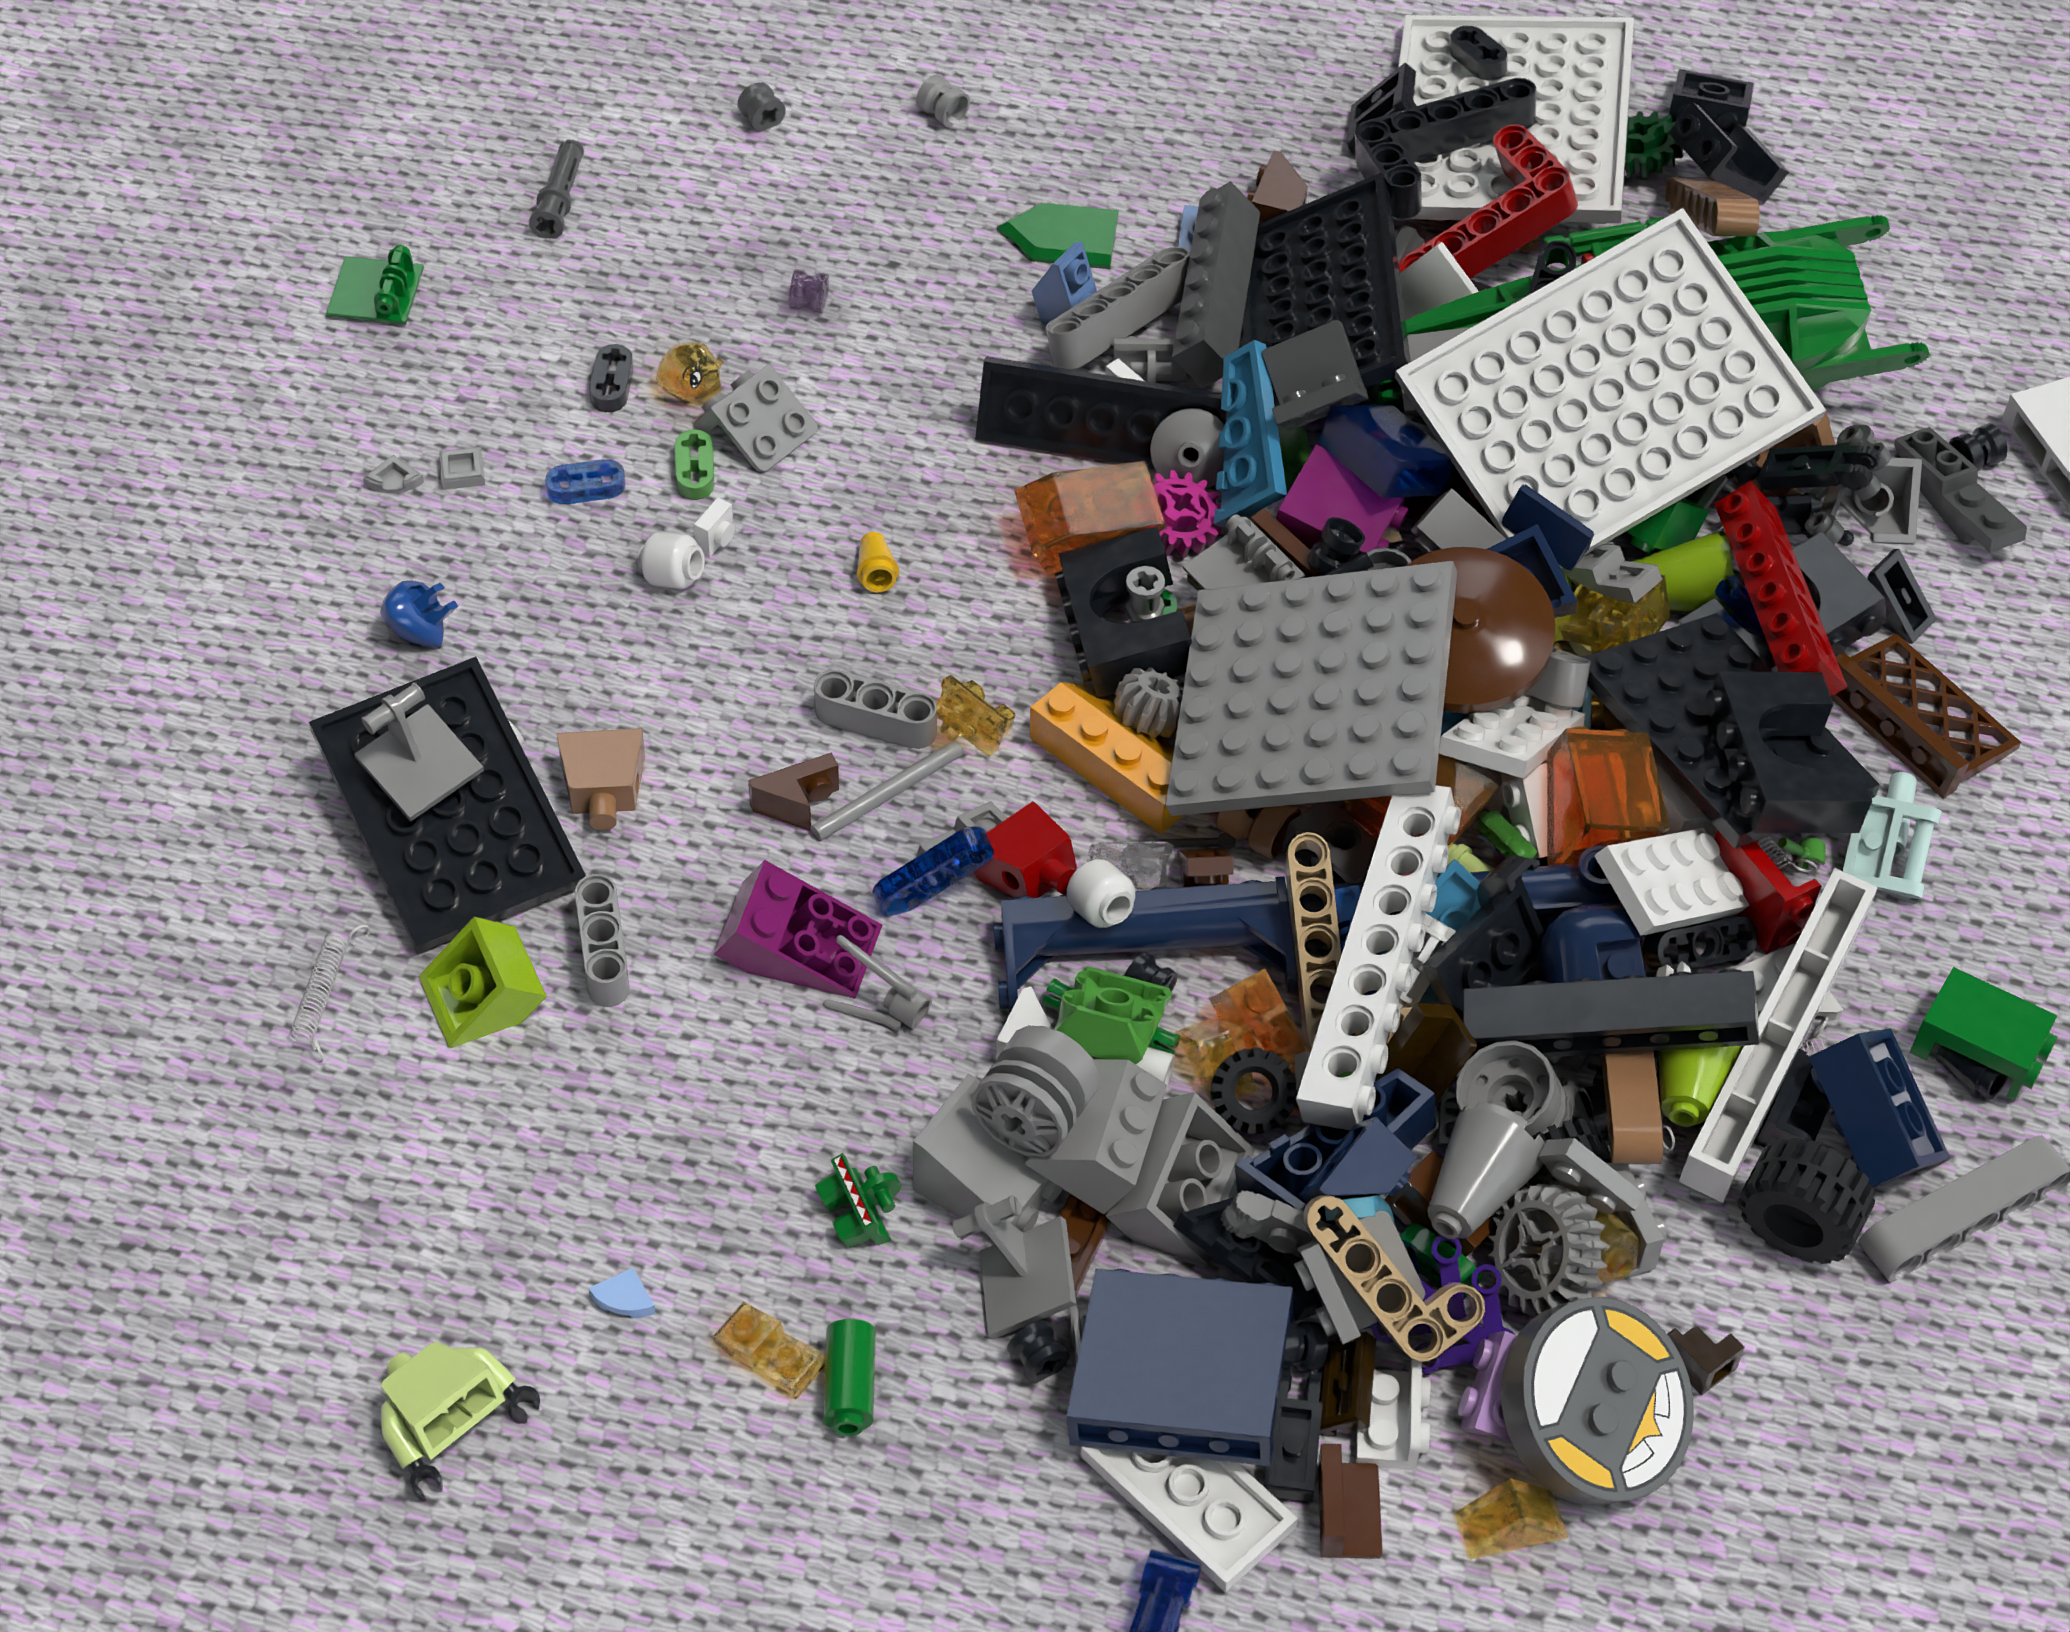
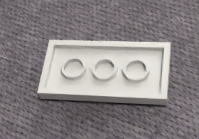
M1524 694L1515 701L1500 708L1471 713L1440 737L1439 754L1524 778L1583 730L1586 714L1572 710L1573 707L1543 702L1531 698L1528 694Z
M1704 828L1608 845L1594 855L1641 936L1734 916L1750 906L1743 895V887L1735 875L1730 873L1720 857V849L1717 842L1707 834Z
M1081 1447V1458L1224 1592H1227L1297 1528L1298 1518L1238 1463Z

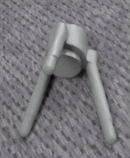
M837 936L836 942L892 986L883 1003V1006L889 1009V1014L829 999L823 1002V1006L840 1013L884 1024L896 1032H899L904 1024L915 1029L928 1013L932 1004V997L904 981L890 968L882 964L878 959L870 957L844 936Z

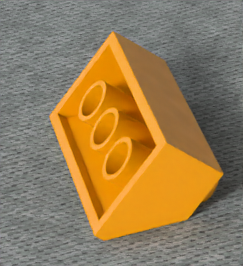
M1065 682L1057 684L1030 707L1029 738L1162 835L1183 816H1171L1166 807L1174 746L1159 735L1154 739L1144 732L1137 734V729L1132 726H1124L1122 724L1123 718L1118 717L1114 713L1115 703L1105 696L1097 698L1095 689L1090 685Z

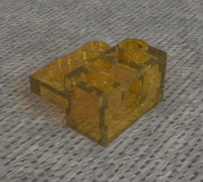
M1661 575L1662 581L1636 603L1607 597L1580 584L1574 591L1578 601L1577 613L1555 618V638L1591 646L1593 654L1659 632L1670 617L1665 575Z

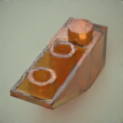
M1266 969L1209 998L1226 1032L1241 1050L1254 1047L1262 1048L1266 1051L1271 1050L1278 1054L1277 1056L1282 1060L1285 1059L1290 1065L1289 1068L1292 1073L1295 1071V1055L1304 1051L1310 1052ZM1262 1075L1266 1082L1271 1086L1269 1080ZM1296 1100L1292 1114L1300 1111Z

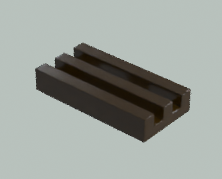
M1367 1331L1360 1333L1361 1336L1344 1344L1338 1339L1328 1342L1321 1393L1323 1405L1320 1432L1325 1436H1337V1430L1342 1431L1344 1434L1353 1432L1354 1425L1361 1430L1370 1426L1377 1339ZM1344 1350H1346L1344 1371H1342ZM1340 1390H1342L1341 1411H1340V1415H1338V1413H1339V1402H1340Z

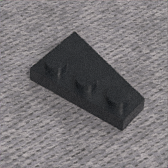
M1234 1197L1180 1213L1173 1227L1245 1283H1273L1278 1286L1293 1287L1295 1321L1316 1315L1315 1309L1321 1307L1322 1304L1315 1289L1306 1291L1297 1274L1294 1264L1301 1261L1299 1257L1291 1253L1279 1252L1273 1249L1267 1242L1254 1236L1242 1239L1236 1236L1234 1232L1230 1233L1229 1230H1225L1226 1227L1222 1226L1221 1215L1227 1206L1233 1204Z

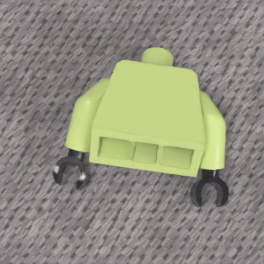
M440 1342L430 1343L414 1357L406 1353H399L389 1361L386 1370L388 1377L383 1380L381 1385L387 1398L381 1406L382 1436L402 1469L408 1467L412 1473L410 1483L414 1495L418 1499L426 1501L421 1488L418 1487L419 1483L423 1479L432 1478L437 1482L438 1487L442 1491L443 1482L439 1471L434 1466L424 1465L421 1460L424 1455L429 1460H432L505 1401L503 1394L510 1400V1418L517 1423L526 1424L528 1415L517 1404L529 1402L534 1408L539 1410L540 1396L537 1390L531 1386L517 1387L513 1383L516 1377L488 1350L461 1347L453 1349Z

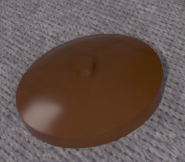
M1477 547L1440 549L1411 561L1406 566L1453 561L1458 571L1443 711L1453 713L1490 711L1505 706L1528 692L1547 668L1555 639V616L1552 604L1536 577L1513 559L1498 552Z

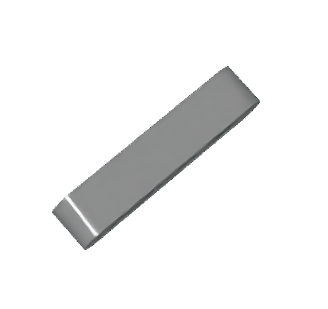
M1170 247L1157 252L1050 321L1046 326L1053 366L1071 370L1079 368L1114 346V338L1125 339L1181 302L1190 257L1189 250L1183 247Z
M2043 1135L2033 1137L1878 1221L1861 1236L1859 1245L1887 1280L1894 1282L1897 1280L1895 1276L1905 1271L1909 1274L1935 1260L1933 1255L1941 1250L1947 1253L1973 1239L1972 1233L1980 1229L1984 1233L2011 1218L2008 1214L2014 1210L2019 1209L2022 1212L2048 1198L2045 1193L2054 1188L2059 1192L2070 1183V1166Z

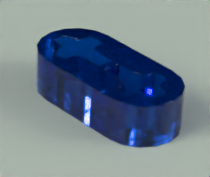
M611 459L555 466L546 474V493L550 500L558 504H575L611 499L620 495L625 489V470L619 462ZM610 476L611 481L603 482L602 477ZM568 481L569 487L561 488L560 482Z

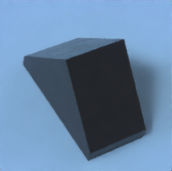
M1893 549L1869 572L1867 579L1885 597L1886 623L1882 626L1894 634L1897 633L1905 641L1912 644L1937 618L1900 549Z

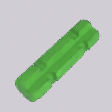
M1492 810L1489 813L1483 811L1478 815L1480 819L1477 824L1478 831L1506 858L1520 856L1533 859L1537 854L1536 848L1505 820L1498 811Z

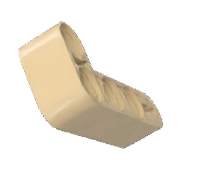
M1329 1195L1317 1196L1311 1199L1305 1206L1303 1224L1308 1233L1319 1243L1322 1251L1405 1355L1418 1361H1430L1448 1349L1482 1320L1485 1304L1481 1294L1475 1288L1459 1282L1449 1283L1441 1287L1423 1302L1353 1211L1341 1199ZM1321 1206L1329 1210L1337 1208L1339 1213L1335 1215L1334 1221L1341 1231L1347 1233L1351 1226L1355 1230V1234L1341 1239L1334 1250L1330 1243L1339 1240V1238L1330 1228L1323 1226L1318 1229L1316 1223L1321 1218L1317 1211ZM1364 1244L1368 1247L1371 1254L1370 1263L1366 1269L1353 1272L1346 1264V1253L1351 1246ZM1394 1283L1401 1291V1302L1396 1309L1383 1311L1377 1304V1293L1382 1286ZM1464 1292L1471 1300V1310L1465 1318L1454 1320L1447 1311L1448 1300L1452 1295ZM1425 1323L1432 1331V1341L1427 1348L1415 1351L1408 1343L1409 1331L1413 1326Z

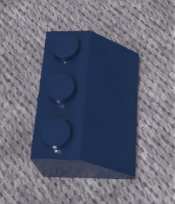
M1891 1028L1858 1033L1809 1056L1813 1065L1811 1069L1812 1079L1818 1090L1826 1094L1833 1109L1831 1112L1832 1123L1838 1134L1846 1138L1853 1153L1851 1161L1857 1165L1856 1168L1865 1173L1869 1179L1868 1184L1873 1188L1951 1159Z

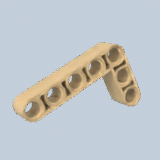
M1305 832L1292 839L1285 857V873L1304 1046L1306 1051L1311 1053L1315 1034L1318 1031L1326 1004L1314 1001L1310 994V988L1314 985L1323 984L1331 989L1341 958V946L1330 850L1323 837L1316 833ZM1302 849H1310L1318 856L1319 863L1312 867H1304L1296 860L1295 853ZM1306 894H1315L1322 899L1324 908L1318 912H1309L1301 906L1300 898ZM1311 939H1320L1327 944L1329 954L1322 958H1315L1306 951L1305 943ZM1413 1007L1401 1008L1398 1028ZM1356 1031L1350 1036L1362 1035V1031ZM1389 1032L1386 1045L1390 1041L1394 1033Z

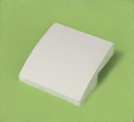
M1443 242L1400 272L1406 320L1456 299L1479 292Z

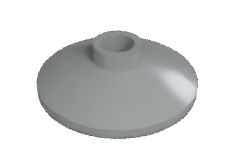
M1183 409L1167 416L1157 427L1151 442V458L1156 471L1165 480L1168 479L1170 471L1175 470L1180 479H1184L1188 472L1192 473V482L1196 484L1205 479L1207 481L1205 489L1216 485L1217 472L1223 471L1224 450L1219 448V433L1223 431L1224 422L1214 414L1201 409ZM1188 447L1195 448L1198 451L1199 457L1195 460H1188L1185 458L1183 451Z

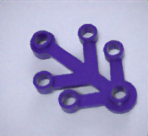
M1440 1235L1432 1244V1256L1439 1264L1441 1285L1443 1287L1449 1283H1461L1458 1264L1462 1251L1461 1243L1457 1238L1449 1239ZM1445 1241L1453 1243L1456 1248V1254L1449 1259L1442 1258L1437 1252L1438 1245ZM1489 1264L1480 1265L1474 1270L1471 1278L1472 1287L1481 1294L1485 1304V1312L1482 1318L1483 1327L1477 1324L1463 1336L1469 1344L1449 1347L1436 1357V1362L1432 1367H1422V1374H1432L1442 1367L1473 1364L1479 1343L1482 1339L1488 1340L1490 1333L1506 1331L1515 1334L1512 1330L1504 1327L1502 1323L1498 1295L1502 1278L1496 1267ZM1481 1272H1490L1495 1276L1496 1284L1492 1288L1484 1289L1478 1285L1477 1277ZM1420 1280L1425 1290V1297L1422 1300L1424 1302L1436 1291ZM1463 1292L1452 1295L1448 1300L1447 1311L1454 1320H1460L1467 1316ZM1379 1322L1372 1324V1333L1379 1342L1384 1344L1393 1343L1390 1337H1384L1379 1334L1377 1330ZM1421 1323L1413 1326L1408 1336L1430 1334L1432 1331L1427 1324ZM1430 1343L1419 1344L1414 1350H1423L1430 1345Z

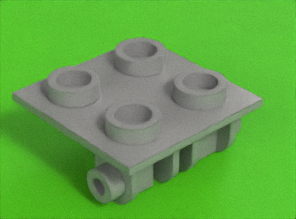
M1234 515L1227 521L1226 528L1229 531L1226 536L1182 566L1203 590L1305 577V574L1251 520L1239 515Z

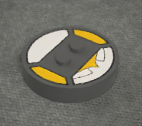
M1590 1297L1550 1308L1537 1315L1520 1331L1509 1350L1501 1383V1402L1505 1425L1510 1440L1521 1461L1529 1472L1548 1490L1571 1502L1590 1506H1604L1649 1495L1664 1485L1676 1472L1687 1452L1693 1430L1694 1401L1692 1387L1685 1364L1673 1341L1662 1327L1645 1312L1631 1304L1613 1298Z

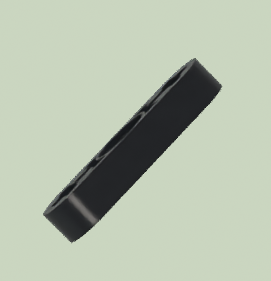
M1728 916L1648 934L1643 942L1642 954L1649 968L1658 970V968L1668 965L1676 972L1681 961L1691 969L1748 957L1756 948L1758 932L1751 919ZM1702 931L1706 938V947L1699 956L1695 949V940ZM1737 934V939L1732 940L1731 943L1724 942L1723 935ZM1669 944L1677 945L1678 952L1672 951L1663 954L1664 948H1667Z

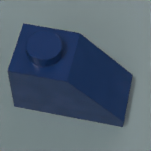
M1377 1117L1356 1123L1299 1196L1306 1202H1310L1311 1199L1317 1196L1328 1195L1339 1199L1381 1196L1384 1194L1392 1196L1409 1180L1410 1174L1407 1170L1417 1159V1156Z

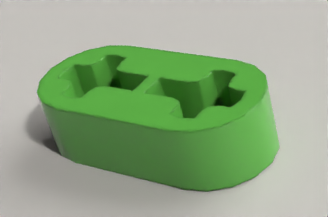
M692 429L684 431L675 441L677 489L687 499H704L713 492L715 485L713 442L711 437L702 430ZM691 446L699 447L698 457H690ZM691 472H699V483H691Z

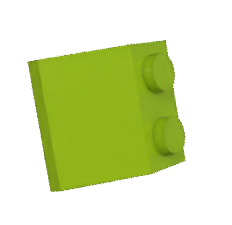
M473 917L419 975V979L447 1044L451 1048L521 1024L547 997L516 927L478 917Z

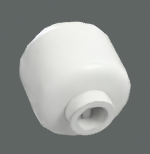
M663 531L653 533L638 553V565L643 572V576L649 584L658 587L685 589L690 587L701 576L704 569L703 550L695 539L687 534Z
M1094 859L1080 866L1070 878L1067 886V900L1071 907L1087 922L1098 928H1107L1121 923L1129 916L1134 906L1135 887L1131 879L1114 864L1104 859Z

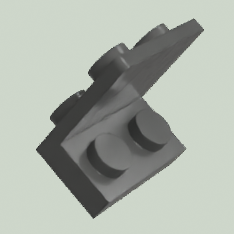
M1334 320L1264 349L1262 352L1280 404L1272 408L1275 420L1279 426L1293 430L1369 399L1343 324L1339 320Z

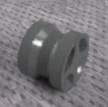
M763 82L749 85L743 90L737 101L740 112L749 118L752 127L759 132L779 125L786 114V107L783 102L775 97L769 85Z

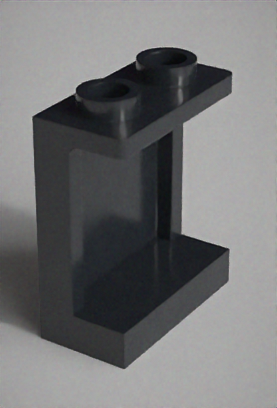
M1695 103L1689 104L1667 132L1709 178L1763 203L1769 199L1790 173L1747 127L1738 124L1728 137L1701 107Z

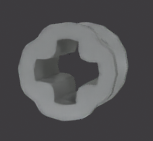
M1149 566L1137 567L1131 570L1126 579V587L1130 593L1125 605L1127 615L1131 620L1139 622L1161 616L1164 611V602L1160 597L1165 587L1164 575L1158 569ZM1141 579V586L1138 587V580ZM1149 603H1152L1151 611H1149Z

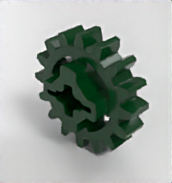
M1638 111L1636 116H1628L1624 170L1626 171L1627 178H1631L1635 172L1641 173L1642 178H1647L1648 173L1652 172L1662 174V167L1664 165L1674 167L1676 166L1675 158H1683V149L1667 133L1675 123H1672L1671 115L1658 118V111L1652 112L1650 116H1644L1642 111Z

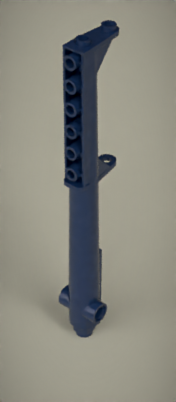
M1598 845L1586 849L1581 854L1578 864L1538 866L1534 871L1526 870L1521 875L1544 932L1550 923L1564 911L1582 905L1620 901L1594 856L1606 846ZM1491 871L1470 873L1481 882ZM1285 876L1275 877V881L1268 882L1249 880L1240 884H1200L1196 887L1184 888L1160 886L1151 890L1135 891L1134 906L1129 916L1121 923L1107 928H1098L1087 922L1071 907L1067 900V894L1042 898L1021 896L1013 900H1001L1002 922L993 923L995 950H1004L1007 981H998L1000 1009H1009V1013H1011L1018 999L1017 990L1053 956L1242 946L1284 974L1287 993H1297V969ZM1364 882L1334 884V890L1359 885L1362 892ZM1306 894L1300 898L1301 906L1309 912H1318L1324 908L1322 899L1315 894ZM1395 911L1390 913L1389 915H1396L1401 913L1402 911ZM1311 939V940H1309V941H1307V942L1322 941V940H1320V939Z

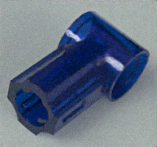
M1151 1549L1140 1583V1600L1129 1632H1178L1184 1609H1189L1191 1606L1193 1587H1197L1202 1563Z

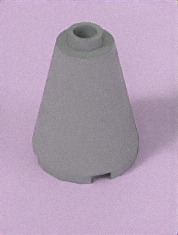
M1478 1102L1475 1109H1469V1105L1462 1109L1457 1117L1427 1211L1433 1228L1440 1235L1449 1239L1468 1238L1541 1170L1544 1163L1538 1155L1545 1142L1540 1135L1534 1140L1524 1130L1528 1122L1521 1116L1505 1107L1488 1102Z

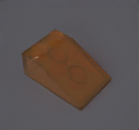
M1145 461L1052 472L1014 490L1031 551L1050 578H1056L1055 572L1062 571L1058 553L1158 526L1159 532L1167 529Z

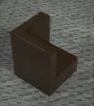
M1697 1326L1691 1328L1683 1335L1676 1328L1667 1333L1682 1357L1691 1386L1701 1396L1738 1368L1745 1348L1731 1333L1715 1344Z

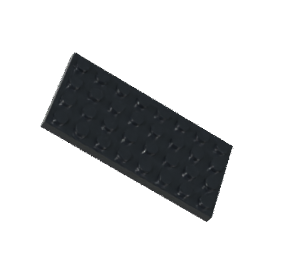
M1382 172L1258 224L1243 317L1244 345L1256 340L1266 344V348H1269L1329 322L1339 320L1343 324L1365 388L1385 380L1395 379L1396 370L1411 362L1390 192ZM1272 383L1274 405L1277 407L1280 404Z

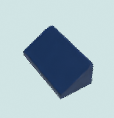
M1522 484L1501 522L1505 528L1515 535L1538 524L1558 564L1567 571H1572L1589 550L1594 537V531L1526 484Z

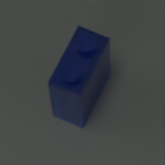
M1392 404L1334 406L1325 421V427L1318 440V443L1382 498L1440 495L1454 467L1441 445Z

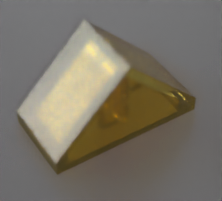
M1218 1016L1175 1031L1176 1034L1181 1036L1179 1043L1213 1107L1214 1105L1210 1098L1211 1081L1218 1066L1228 1056L1239 1050L1246 1049L1240 1026ZM1247 1073L1238 1080L1235 1087L1237 1099L1256 1092L1252 1073Z
M1509 1478L1455 1512L1470 1560L1568 1539V1533L1553 1492Z

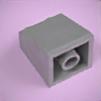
M968 1073L913 1140V1190L959 1218L974 1213L975 1207L982 1203L988 1202L992 1205L1014 1195L1021 1205L1022 1213L1007 1219V1221L1020 1231L1025 1232L1036 1224L1039 1216L1037 1210L1045 1200L1053 1202L1063 1188L1025 1165L1026 1155L1006 1148L993 1139L979 1124L972 1110L971 1096L980 1081Z

